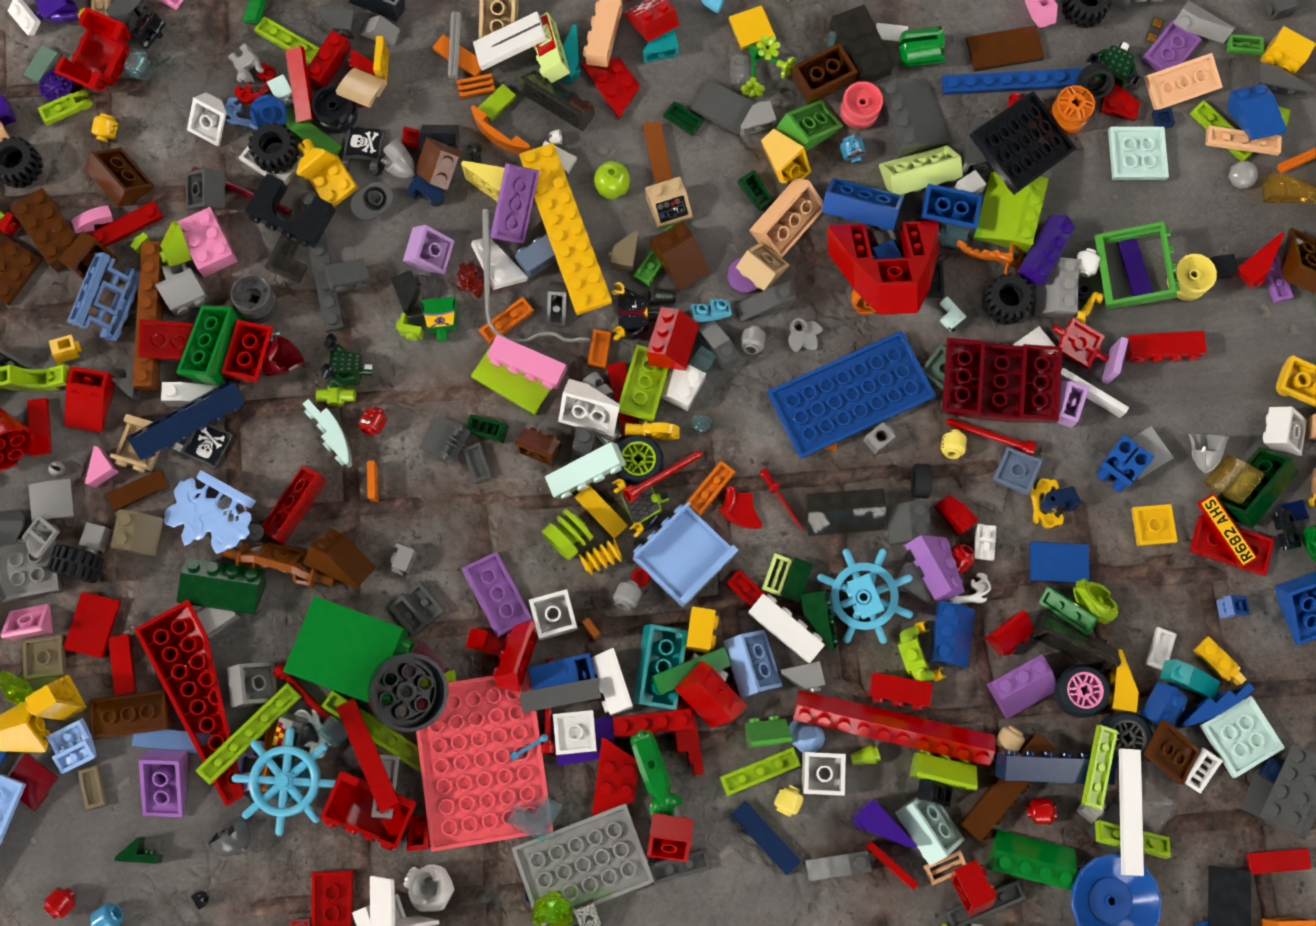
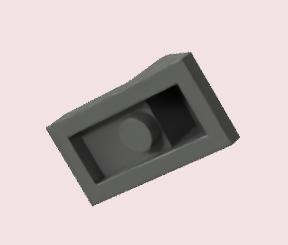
M127 360V366L124 368L126 378H112V380L130 398L138 402L140 392L132 386L134 360Z

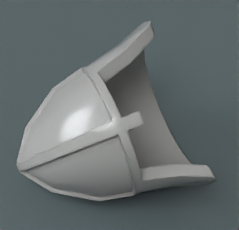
M396 137L383 149L386 155L380 160V164L385 166V170L396 177H414L415 165L413 158L403 145L400 137Z
M1188 433L1192 457L1197 467L1204 473L1215 469L1222 460L1230 436Z

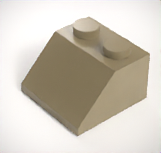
M119 509L110 548L118 552L156 557L164 518Z

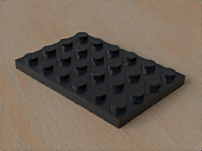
M1034 91L969 135L1013 195L1077 149Z

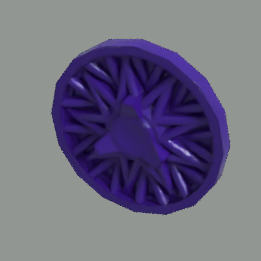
M55 70L47 72L39 82L41 95L51 102L72 93L74 90V82L54 73Z

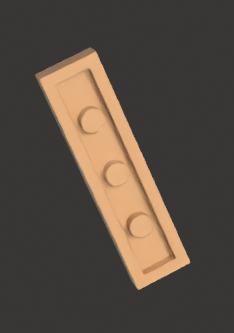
M1208 126L1206 129L1205 145L1278 156L1281 153L1282 136L1274 135L1251 140L1244 130Z

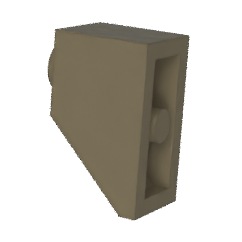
M634 231L613 246L612 252L609 251L608 262L611 263V269L633 273L639 231Z

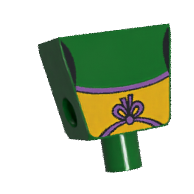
M456 296L420 300L429 333L437 335V342H447L448 332L456 331L458 301Z

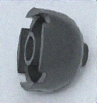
M237 816L226 823L219 834L216 832L210 838L208 844L218 855L224 857L232 856L235 853L240 855L248 848L246 844L250 840V828L241 816Z

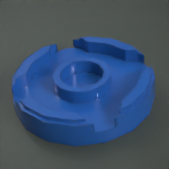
M262 95L253 101L250 108V117L256 127L259 125L265 126L266 122H269V124L277 122L279 125L280 123L285 124L287 121V108L278 97Z

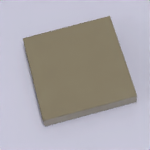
M64 635L22 640L24 680L66 675L65 649H63L65 644Z

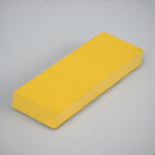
M588 484L589 487L578 493L575 499L615 539L628 525Z

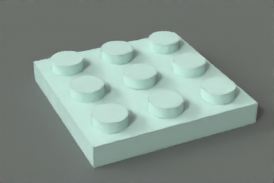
M1110 127L1108 129L1112 180H1167L1169 178L1164 127Z
M1251 695L1245 697L1227 711L1199 725L1220 759L1223 760V764L1232 778L1240 776L1285 748Z

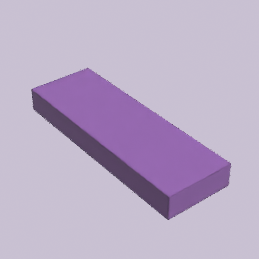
M1276 253L1270 270L1265 277L1274 304L1294 298L1289 283L1283 279L1282 263L1278 253Z

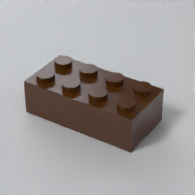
M40 188L10 207V209L48 265L58 273L66 267L58 259L75 241L78 235L77 233L75 234L74 229L53 198L43 188Z

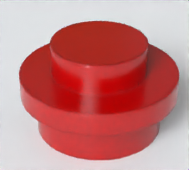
M637 568L631 573V581L636 582L638 587H645L650 581V576L642 568Z

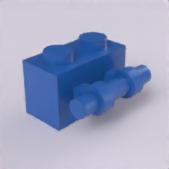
M1157 682L1139 716L1154 727H1158L1161 720L1169 722L1174 728H1177V722L1181 714L1184 715L1186 711L1187 697L1178 688Z

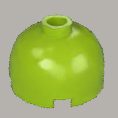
M616 161L604 162L595 172V188L606 199H617V197L625 195L630 188V176L627 168Z

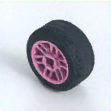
M1079 664L1063 670L1058 675L1055 681L1054 696L1059 707L1068 715L1077 718L1091 717L1100 713L1107 706L1110 697V686L1100 670L1090 665Z

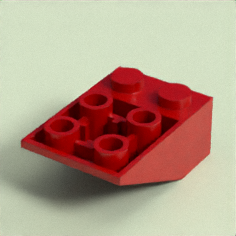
M71 366L66 383L64 427L103 433L115 387V382L112 378L115 377L109 372Z

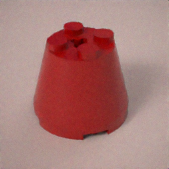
M0 407V471H4L18 465L17 461L26 453L30 454V450L35 445V436L25 424Z

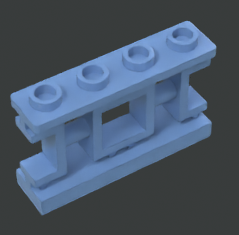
M102 252L95 253L67 323L74 326L77 325L82 329H88L91 322L102 327L99 337L105 338L107 341H117L122 334L121 328L123 323L129 316V308L135 301V293L139 287L140 271L126 268L123 274L112 268L115 259ZM104 271L112 275L109 283L101 280ZM119 279L127 282L124 290L116 287ZM104 288L116 293L111 308L98 303ZM90 306L98 309L95 317L87 315ZM105 313L113 316L110 324L103 322Z

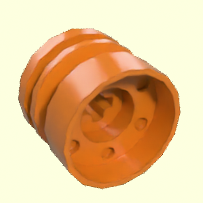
M1072 85L1064 88L1059 93L1049 112L1066 134L1077 133L1084 127L1093 113L1095 100L1088 89Z

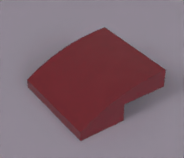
M29 753L24 754L9 776L26 783L20 800L33 811L39 808L49 795L47 792L59 779L57 775Z

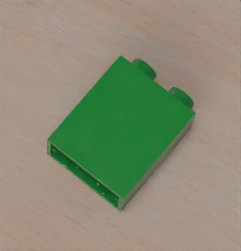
M314 596L283 672L369 703L368 685L375 669L380 663L393 655L412 653L414 641L407 639L409 632L402 627ZM388 673L385 676V682L388 685L394 681L392 673ZM388 693L384 694L381 701L386 700L390 702V695Z

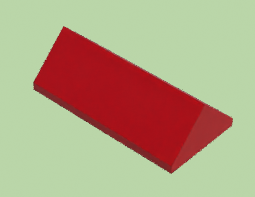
M301 466L262 524L264 534L285 545L327 480L320 473Z

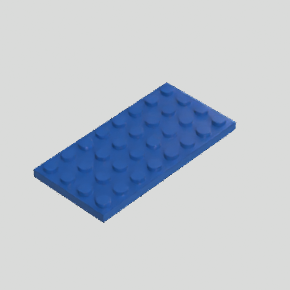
M902 331L767 391V395L800 460L936 397Z

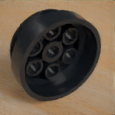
M399 653L387 658L375 669L368 685V701L375 717L387 727L401 732H415L433 724L442 714L448 699V683L442 669L432 659L417 653ZM410 665L413 672L407 677L404 674V668ZM388 673H392L394 681L388 685L385 682V676ZM422 678L428 680V686L424 689L419 685ZM407 685L410 691L406 697H403L400 691L403 686ZM388 693L391 700L387 705H383L381 698L384 694ZM420 698L425 700V705L422 709H418L416 706V702ZM401 706L406 708V714L403 717H399L397 714V710Z

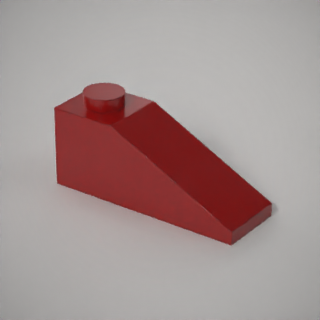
M1283 232L1238 268L1236 275L1250 289L1254 286H1261L1267 280L1265 277L1285 235Z

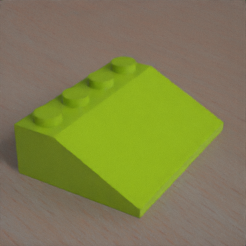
M990 172L979 214L978 226L973 239L1010 248V245L1014 244L1024 253H1027L1033 245L1049 178L1039 176L1013 195L996 172Z

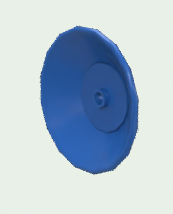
M1109 853L1093 858L1080 869L1072 885L1071 908L1077 926H1157L1161 918L1162 898L1157 881L1145 865L1144 876L1121 875V854ZM1110 897H1112L1113 899L1112 904H1109L1108 899Z

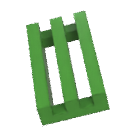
M1230 34L1227 38L1226 46L1228 48L1226 53L1262 56L1264 54V37Z

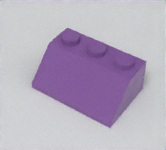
M1043 654L986 685L1004 717L1008 719L1053 694L1056 683L1053 671Z

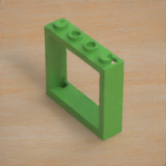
M1164 221L1095 235L1097 253L1101 258L1099 265L1107 310L1177 298L1176 291H1180L1179 281L1174 280V273H1177L1176 263H1171L1170 256H1173L1174 252L1172 244L1168 245L1167 238H1171L1169 227L1165 228ZM1160 234L1169 290L1113 300L1104 245Z

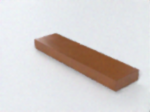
M661 121L642 123L655 184L673 179Z

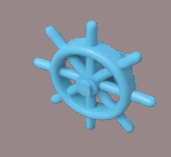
M846 548L843 550V556L848 567L836 579L824 574L817 576L818 581L832 586L831 613H836L848 625L843 637L844 643L851 641L855 629H875L880 643L885 644L887 637L882 625L894 613L906 618L913 617L912 611L898 606L899 594L897 588L911 582L913 577L907 574L894 580L890 573L881 567L887 554L885 549L879 550L874 564H855L850 550ZM859 571H871L863 576H860ZM849 575H852L853 580L848 581L847 584L843 583ZM880 575L886 583L875 587L876 578ZM840 590L846 592L849 598L840 602ZM890 590V602L881 599L879 594ZM853 605L854 613L850 617L844 609ZM887 609L886 612L878 618L877 613H880ZM860 617L862 619L870 617L871 621H859Z
M289 727L286 730L285 746L274 747L266 751L257 740H252L250 745L259 755V758L253 765L250 775L234 774L232 776L233 782L249 783L250 794L254 801L242 813V817L248 819L258 809L267 814L277 816L275 828L277 836H281L284 832L285 817L294 816L303 811L314 823H318L320 816L311 807V804L315 801L320 787L333 788L336 780L321 779L320 768L316 762V759L328 749L327 745L321 744L311 754L304 749L293 746L295 734L293 727ZM284 755L282 770L273 760V758ZM292 755H295L302 760L292 761ZM266 765L274 776L261 775ZM260 784H269L266 786L268 790L266 793L262 794ZM310 787L307 795L303 797L301 792ZM274 797L278 802V807L273 806L268 801ZM293 799L298 803L295 806L286 808L287 804Z

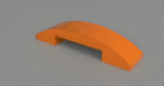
M471 106L472 115L478 128L495 145L518 155L531 150V146L518 136L510 140L489 125L487 114L476 106Z

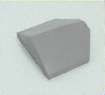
M38 515L24 533L22 539L26 542L29 553L34 558H38L46 552L60 533V529Z

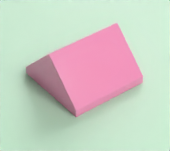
M49 603L9 611L1 637L17 641L53 634Z

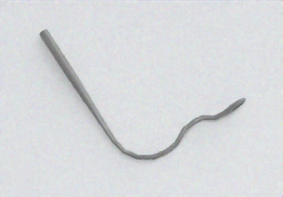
M483 209L485 311L488 325L493 332L515 343L529 342L539 336L547 335L555 336L564 342L580 344L591 342L592 340L587 337L569 339L555 332H541L527 339L507 338L496 330L491 322L489 313L490 210Z

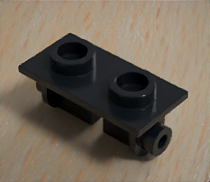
M1279 510L1273 513L1274 517L1272 518L1276 531L1283 529V533L1277 534L1280 547H1283L1284 551L1302 547L1292 510Z

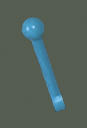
M542 734L538 740L518 752H512L510 755L511 759L517 760L518 756L541 742H546L548 736Z

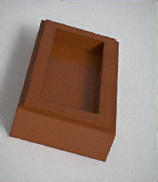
M586 618L582 621L583 626L596 642L601 638L600 631L590 618Z

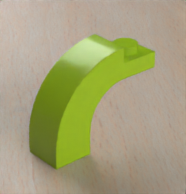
M62 364L46 369H25L13 365L0 367V388L19 392L60 390V386H64L67 383L69 366Z

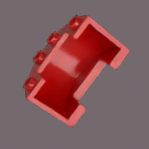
M86 7L84 12L81 13L78 24L86 29L84 35L80 38V44L73 53L71 61L63 56L61 57L60 61L56 64L54 73L94 91L101 92L106 90V86H112L119 79L126 66L130 53V47L127 46V39H130V33L124 23Z
M340 771L320 819H323V824L335 828L336 825H342L345 827L346 832L354 835L359 832L364 834V839L374 843L375 840H378L377 842L382 843L381 848L392 851L393 848L397 850L417 802L396 792L400 805L393 808L392 819L371 817L374 797L367 780Z

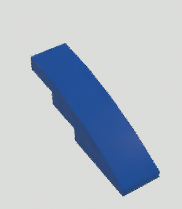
M1250 683L1242 684L1235 692L1232 693L1230 690L1224 691L1215 700H1212L1211 697L1202 699L1178 722L1177 727L1183 728L1211 719L1241 702L1255 688Z

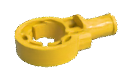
M661 422L626 423L625 435H642L659 440H676L680 438V427L675 424Z

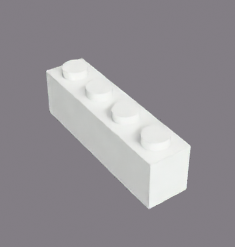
M763 594L749 610L748 614L808 664L811 663L825 645L822 643V637L815 632L811 634L806 630L808 626L800 619L798 621L794 620L791 617L792 613L787 608L783 607L781 609L776 605L777 600L770 594L767 596Z

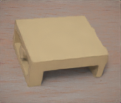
M126 414L123 420L127 423L116 453L111 454L110 458L115 460L114 464L122 467L130 465L133 466V470L142 473L145 470L152 472L160 450L156 452L154 457L148 460H140L127 439L128 435L149 425L152 421Z

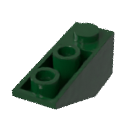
M827 589L802 593L801 601L804 615L830 650H834L837 644H839V636L834 631L833 626L836 624V619L830 609V605H832L831 594L828 593Z

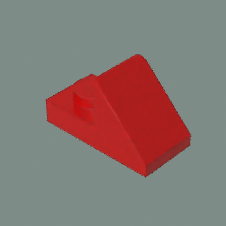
M471 628L465 647L500 657L501 650H505L507 644L505 643V637L497 638L495 634H491L488 631Z
M427 814L411 815L406 850L407 852L428 850L431 846Z

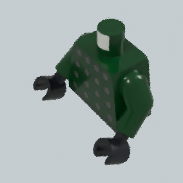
M1122 42L1119 47L1111 45L1109 49H1102L1097 53H1091L1086 62L1091 64L1102 63L1109 67L1114 75L1115 83L1121 88L1125 83H1133L1137 87L1141 79L1140 75L1137 74L1136 64L1133 62L1134 55L1128 52L1130 45ZM1102 73L1094 75L1102 80L1106 78L1105 74Z
M329 333L324 341V346L328 349L333 348V350L330 351L329 364L325 363L321 368L322 377L328 379L329 388L359 386L361 375L372 376L373 364H362L360 354L351 353L340 344H336L337 337Z

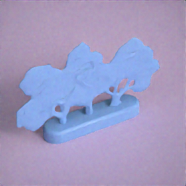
M202 470L199 471L196 478L206 484L204 488L198 490L193 478L179 481L174 490L177 503L165 509L164 524L173 528L184 524L183 533L181 534L184 546L190 544L194 539L200 540L204 538L206 532H211V545L215 553L218 554L226 549L237 546L240 539H246L247 535L250 534L248 525L252 520L251 514L249 512L238 514L236 505L240 503L248 508H252L256 500ZM209 486L219 491L214 499L206 498ZM224 494L232 498V502L229 508L222 510L217 506V503ZM232 510L231 514H234L233 521L229 522L228 515Z

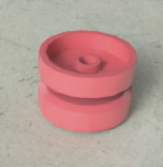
M869 82L851 84L845 91L840 107V115L843 121L854 129L871 127L877 121L883 105L881 91Z

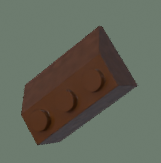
M121 147L91 152L84 167L117 207L135 203L154 187V184Z

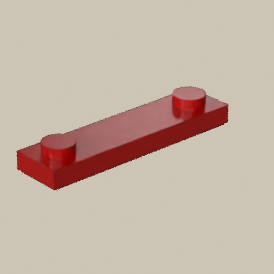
M152 201L88 234L106 248L164 217L156 202Z

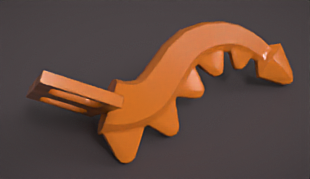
M958 240L956 243L957 247L971 257L982 260H994L1001 264L1006 263L1004 270L1006 276L1009 274L1010 266L1015 268L1014 276L1018 274L1024 251L1014 244L1010 245L1009 253H1004L999 250H972L971 247H966L967 244L961 240ZM1014 249L1019 252L1018 261L1013 257Z

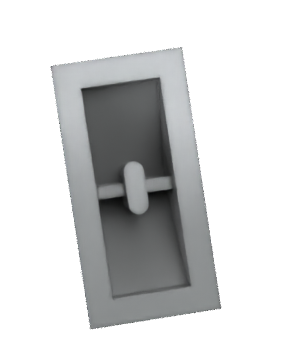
M378 15L366 19L360 35L375 41L376 36H383L386 44L395 46L400 29L383 16Z

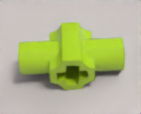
M328 385V389L316 390V401L327 402V405L341 407L345 401H356V390L341 387L329 388Z

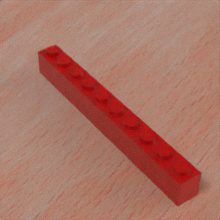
M803 690L798 691L793 715V720L988 766H990L996 752L995 735Z

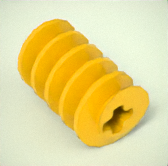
M614 538L613 545L609 541L606 542L607 548L600 544L599 551L595 547L592 548V554L585 551V558L578 554L586 572L588 571L593 575V568L600 572V565L607 569L608 562L615 565V558L622 562V555Z

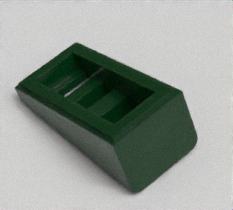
M755 170L737 181L740 188L758 211L774 201ZM752 180L753 182L748 185L746 183L747 181ZM755 185L758 187V188H756V189L753 190V191H751V189H750L751 187H753V186H755ZM761 191L762 194L755 197L754 194ZM765 196L766 200L759 203L758 200Z
M470 414L466 429L471 431V435L503 444L509 426L504 422ZM476 421H479L478 426H477V429H476V431H475V430H474V427H475ZM486 423L484 431L481 432L483 424ZM491 425H493L491 434H489Z

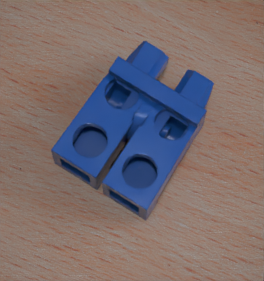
M1123 434L1100 464L1101 468L1096 476L1105 482L1110 474H1113L1117 479L1111 487L1117 492H1121L1126 486H1130L1155 457L1141 446L1137 448L1138 444ZM1137 448V450L1135 451V453L1130 457L1129 460H1127V458H1128V457L1132 454V452Z

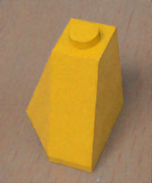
M775 129L761 140L765 154L779 182H792L795 178L804 179L811 172L805 149L800 144Z
M26 701L1 714L0 751L46 752L49 744L46 736L50 734L49 730H45L44 719L46 718L31 715L26 708Z

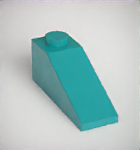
M576 24L572 25L563 44L570 73L559 79L570 85H573L575 79L578 80L581 69H579Z
M1177 659L1164 661L1159 678L1206 698L1211 697L1212 700H1215L1220 681L1200 669Z

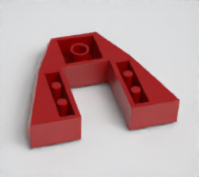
M938 221L902 222L899 240L904 258L874 260L865 224L828 225L826 240L828 254L853 289L879 315L918 313L930 289L939 253Z

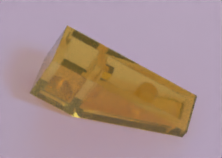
M1272 173L1261 182L1263 203H1316V188L1289 175Z

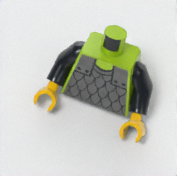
M622 479L612 482V484L618 485V488L614 490L615 493L622 490L621 497L633 523L629 529L637 531L634 537L652 529L662 513L660 504L669 501L666 490L655 494L651 486L642 491L638 499L629 502L624 496L623 489L633 484Z

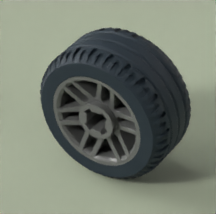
M1118 712L1107 716L1101 721L1100 725L1118 730L1112 759L1116 760L1117 765H1119L1118 749L1141 750V762L1146 759L1143 754L1153 734L1148 723L1142 717L1131 712Z

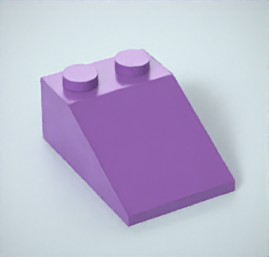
M148 749L139 759L143 816H184L189 772L188 751Z

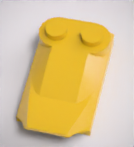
M1290 356L1279 374L1276 383L1277 392L1281 396H1291L1316 407V365L1296 356Z

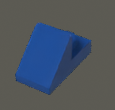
M1229 595L1216 601L1221 619L1250 615L1247 596Z

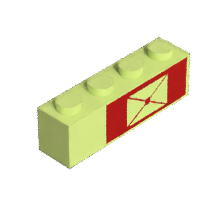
M547 12L540 16L547 40L533 47L538 54L536 59L541 65V68H539L541 75L553 83L568 75L570 71L557 25Z

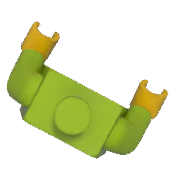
M927 621L915 623V626L900 633V641H898V648L907 673L910 677L913 676L915 680L919 681L934 680L937 682L946 678V675L943 676L941 674V670L944 669L943 667L932 671L929 670L917 635L930 631V628L925 629L924 626Z

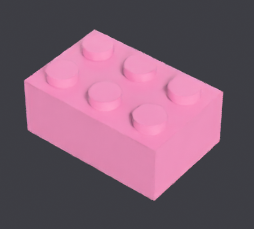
M210 207L178 221L190 255L203 277L238 262L217 216Z

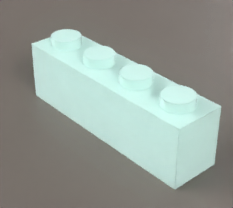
M610 442L545 476V479L553 497L564 500L571 497L572 492L576 490L582 491L589 487L588 484L604 480L605 475L621 471V467L625 466L626 462L618 444Z

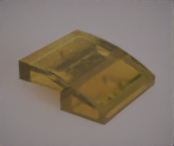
M1227 455L1205 481V484L1211 489L1222 492L1225 498L1242 504L1264 477V474L1246 462Z

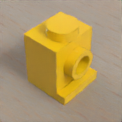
M72 334L49 341L52 356L57 365L80 358L79 352H82L79 341L74 340Z

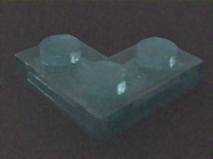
M544 796L534 814L516 804L507 823L543 842L562 805Z

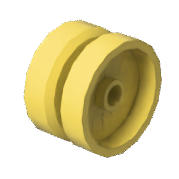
M1189 254L1176 263L1177 273H1174V280L1179 281L1180 291H1176L1177 298L1184 301L1199 299L1214 285L1217 279V271L1209 258L1201 254Z

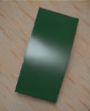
M794 557L781 592L782 597L800 603L801 594L805 590L812 570V563Z

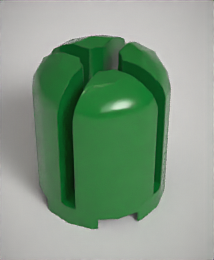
M942 26L903 31L898 42L901 63L906 67L944 63L945 55H942V52H944L945 42L943 29H941Z

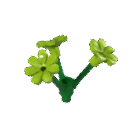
M763 35L761 41H758L756 46L753 44L749 45L748 50L752 60L750 81H747L746 85L741 87L743 95L749 94L750 98H754L755 94L758 97L763 96L762 91H765V87L760 85L755 78L756 62L763 58L775 63L777 67L782 69V79L791 75L790 69H792L796 62L795 57H790L785 62L771 57V55L777 57L779 52L776 49L780 48V43L775 42L776 37L774 35H771L769 39L767 35Z

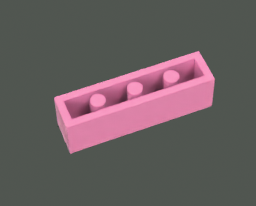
M496 335L487 353L491 364L497 367L502 365L509 372L516 375L518 373L525 375L524 378L531 382H535V380L541 382L543 387L550 390L552 388L558 390L567 371L566 364L499 335Z

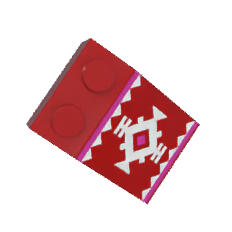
M645 0L623 12L625 18L647 42L679 26L676 10L667 0Z

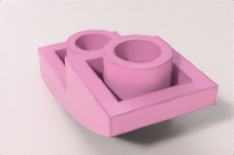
M108 205L85 211L71 220L75 234L82 231L85 233L95 231L94 224L113 222Z

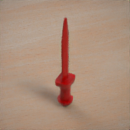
M762 469L759 475L768 484L769 492L775 491L793 520L804 531L797 517L778 491L780 484L778 482L775 483L769 474V469Z

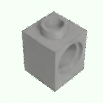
M883 422L867 434L863 441L876 455L890 444L896 436L894 435V430ZM876 434L884 435L885 441L878 440Z

